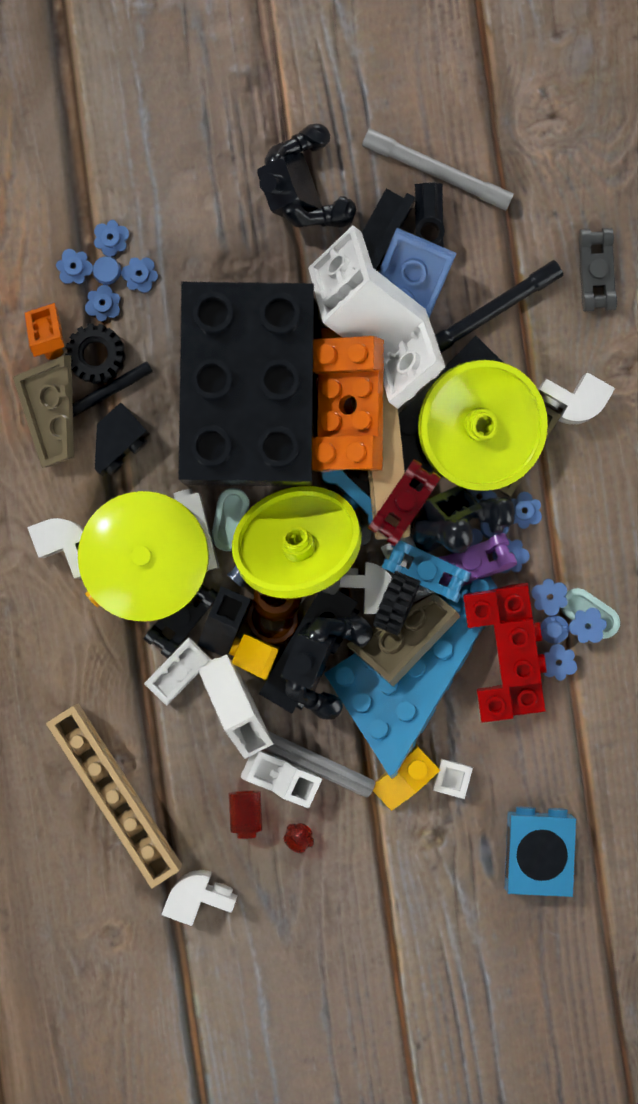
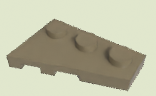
M63 355L13 377L42 468L53 466L74 457L71 355Z
M434 593L411 607L398 636L376 627L372 629L373 636L366 646L361 648L352 642L348 643L347 646L394 687L460 618V615Z

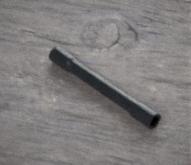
M552 260L530 274L527 279L451 327L435 334L440 352L442 353L449 349L455 342L529 295L544 289L563 277V271L559 264Z

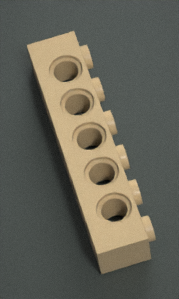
M80 704L73 705L47 722L46 725L151 889L179 872L182 863Z

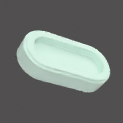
M226 489L218 498L212 528V541L217 548L223 551H232V540L236 527L250 507L248 496L240 489Z
M574 588L567 591L565 597L568 603L565 607L561 608L562 613L572 621L575 619V613L578 610L586 612L589 608H597L601 613V618L607 622V627L602 630L603 638H610L617 633L620 627V619L615 610L584 589ZM586 623L585 626L591 627V624Z

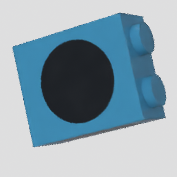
M519 806L516 807V812L508 811L504 885L508 894L573 897L576 818L572 814H568L567 809L548 808V813H535L536 808Z

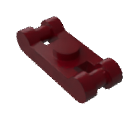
M416 459L412 461L368 526V529L375 534L378 531L388 538L387 542L394 547L441 479V476L435 472L430 474L421 467L422 464ZM413 478L424 485L420 492L409 486ZM388 514L400 521L396 527L385 521Z

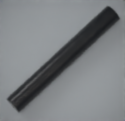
M144 362L74 402L73 418L153 373L148 362Z

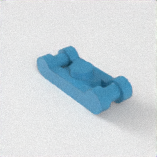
M342 470L322 472L323 481L327 485L336 484L345 493L342 497L349 502L354 511L359 507L368 515L367 521L370 525L373 520L371 498Z
M399 540L395 547L391 545L393 551L389 559L384 560L382 568L392 573L398 571L421 582L420 586L452 601L459 602L462 595L459 592L464 581L468 582L472 573ZM405 554L414 557L409 569L400 565ZM444 572L452 575L448 587L439 584Z

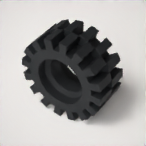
M93 323L87 324L88 327L86 328L81 326L77 329L78 332L76 334H71V341L65 347L67 349L65 355H71V370L87 383L109 382L108 379L116 378L118 376L117 372L124 367L123 360H126L125 347L118 335L112 329L106 328L102 324H98V326H94ZM93 342L104 344L108 351L106 361L99 366H91L84 359L85 348Z
M395 571L383 595L373 626L398 636L408 617L421 582Z

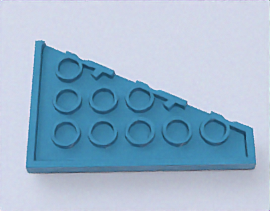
M490 576L484 579H476L471 584L463 586L459 592L462 595L458 603L444 596L440 597L458 612L460 618L394 687L355 653L324 673L391 779L398 775L399 768L408 753H411L417 738L423 733L445 691H448L454 676L462 668L473 649L472 646L481 631L486 627L468 628L463 594L498 588Z

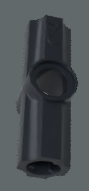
M443 183L415 184V236L423 238L420 232L421 229L426 225H432L438 230V237L430 242L444 247L445 232L443 225Z

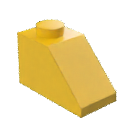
M244 633L242 639L235 638L229 655L234 656L232 660L233 665L266 680L280 647Z
M416 744L399 768L398 775L391 779L388 773L385 772L375 781L373 792L392 811L416 794L440 769Z

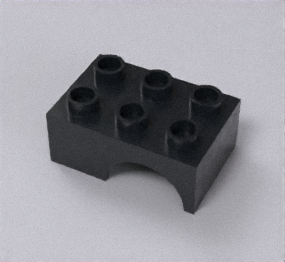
M181 282L178 480L184 485L312 486L314 283Z

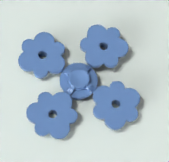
M115 220L108 221L107 225L98 224L94 229V234L97 237L94 240V246L97 249H102L105 255L99 258L94 263V266L87 261L85 252L80 251L76 253L73 249L65 250L62 253V260L56 263V268L60 271V280L65 284L73 282L82 284L85 281V277L91 275L92 272L94 278L103 284L98 287L97 291L92 290L88 293L89 301L85 305L86 313L90 316H96L100 322L106 321L107 317L116 318L120 314V307L117 305L120 302V296L117 293H112V289L108 286L115 283L120 275L127 281L128 289H138L142 293L149 292L152 289V282L158 279V274L154 271V262L150 258L139 260L134 257L129 261V265L123 267L122 270L119 262L112 258L116 255L117 251H124L127 244L125 241L129 237L128 229L124 226H118ZM142 272V275L137 276V273ZM101 301H105L104 305H100Z
M467 489L478 503L482 499L497 498V494L492 492V490L477 491ZM521 492L517 499H510L515 506L514 524L518 523L521 529H526L529 524L535 525L541 521L542 515L539 511L541 502L533 499L530 493ZM481 494L482 499H477L476 495ZM522 508H526L527 513H522ZM481 522V531L479 529H472L473 542L469 547L479 544L483 539V535L490 539L492 536L501 533H492L489 524ZM505 527L502 533L507 534L509 527ZM508 539L509 545L507 547L509 552L514 554L517 565L501 573H507L510 570L519 572L522 569V564L529 560V552L522 548L523 544L520 540L511 541ZM496 551L492 553L494 560L498 558Z
M545 579L543 585H536L532 589V597L536 600L534 602L535 608L537 610L544 609V612L549 615V617L542 621L540 626L542 637L547 642L553 643L549 652L543 653L547 673L543 674L547 677L555 676L557 680L562 681L566 678V674L572 675L577 671V663L573 660L575 657L574 651L571 649L565 650L564 646L558 643L567 638L569 630L572 634L578 635V641L581 643H586L588 640L598 643L603 638L602 630L607 627V622L601 618L600 611L592 607L587 609L586 612L578 610L575 613V619L568 626L564 618L556 615L559 609L565 607L568 603L565 597L567 587L562 582L554 584L552 579ZM552 594L553 598L549 599L547 595ZM590 623L591 627H586L585 624ZM561 660L562 663L558 664L556 661Z

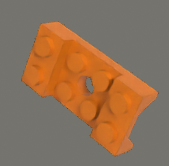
M376 336L313 339V372L318 373V437H312V470L320 472L332 470L383 471L384 340ZM354 397L357 401V407L352 414L348 415L344 410V404L348 398Z

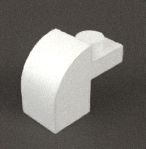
M587 372L582 376L573 393L548 379L542 382L538 390L546 406L557 410L558 407L563 409L558 421L574 425L584 423L599 414L607 404L615 388Z
M60 518L48 519L27 527L39 558H46L64 551L74 579L81 578L78 567V547L84 528L75 522Z
M365 562L364 575H358V569L350 568L340 579L339 588H364L363 614H376L392 577L381 566Z
M262 750L248 758L240 776L247 782L271 790L281 798L306 808L310 807L322 781V778L316 774Z
M191 871L183 875L173 886L162 915L192 926L201 902L232 913L238 895L233 894V889L221 883H215L214 886L209 885L211 871Z

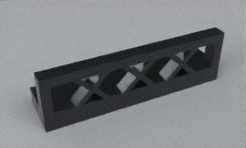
M386 188L362 231L372 266L377 272L383 263L395 230L402 228L414 206L415 197L409 193L403 198Z

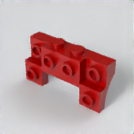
M528 582L463 594L468 628L494 625L502 685L477 689L481 723L514 719L515 715L546 712L541 673H547L544 654L537 653L536 642L542 641L540 622L533 623Z

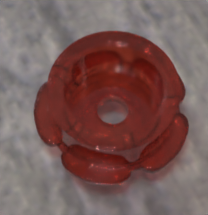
M302 823L297 825L289 824L287 826L283 839L291 850L297 853H304L308 847L314 845L313 833L308 826Z

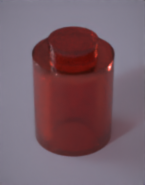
M246 790L228 793L230 832L237 833L238 839L256 838V832L263 830L261 791Z

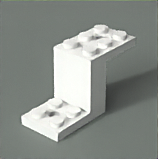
M352 225L308 269L312 283H314V291L323 324L343 338L376 336L384 340L383 385L388 402L398 409L407 400L412 399L430 380L436 378L445 368V364L426 309L373 268L362 232Z

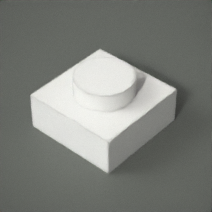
M441 758L438 767L440 771L436 775L433 791L465 799L473 768Z

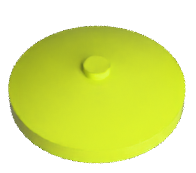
M491 360L465 362L451 368L440 376L431 386L423 400L418 422L422 450L436 472L455 485L477 491L500 489L523 477L538 460L546 441L548 428L546 407L535 384L517 368Z
M316 486L286 488L261 499L245 513L233 535L232 555L241 577L256 591L276 598L305 597L330 587L348 572L360 551L362 541L361 528L353 507L339 494Z
M150 491L126 493L102 505L87 522L78 547V567L82 581L89 594L101 607L111 614L132 621L159 620L183 609L192 601L202 587L209 564L207 539L196 517L189 509L175 499Z

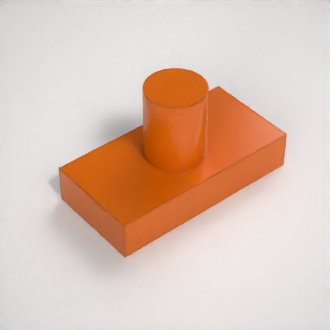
M55 303L25 312L29 347L33 356L36 357L44 354L48 360H54L62 356L65 345L59 312Z

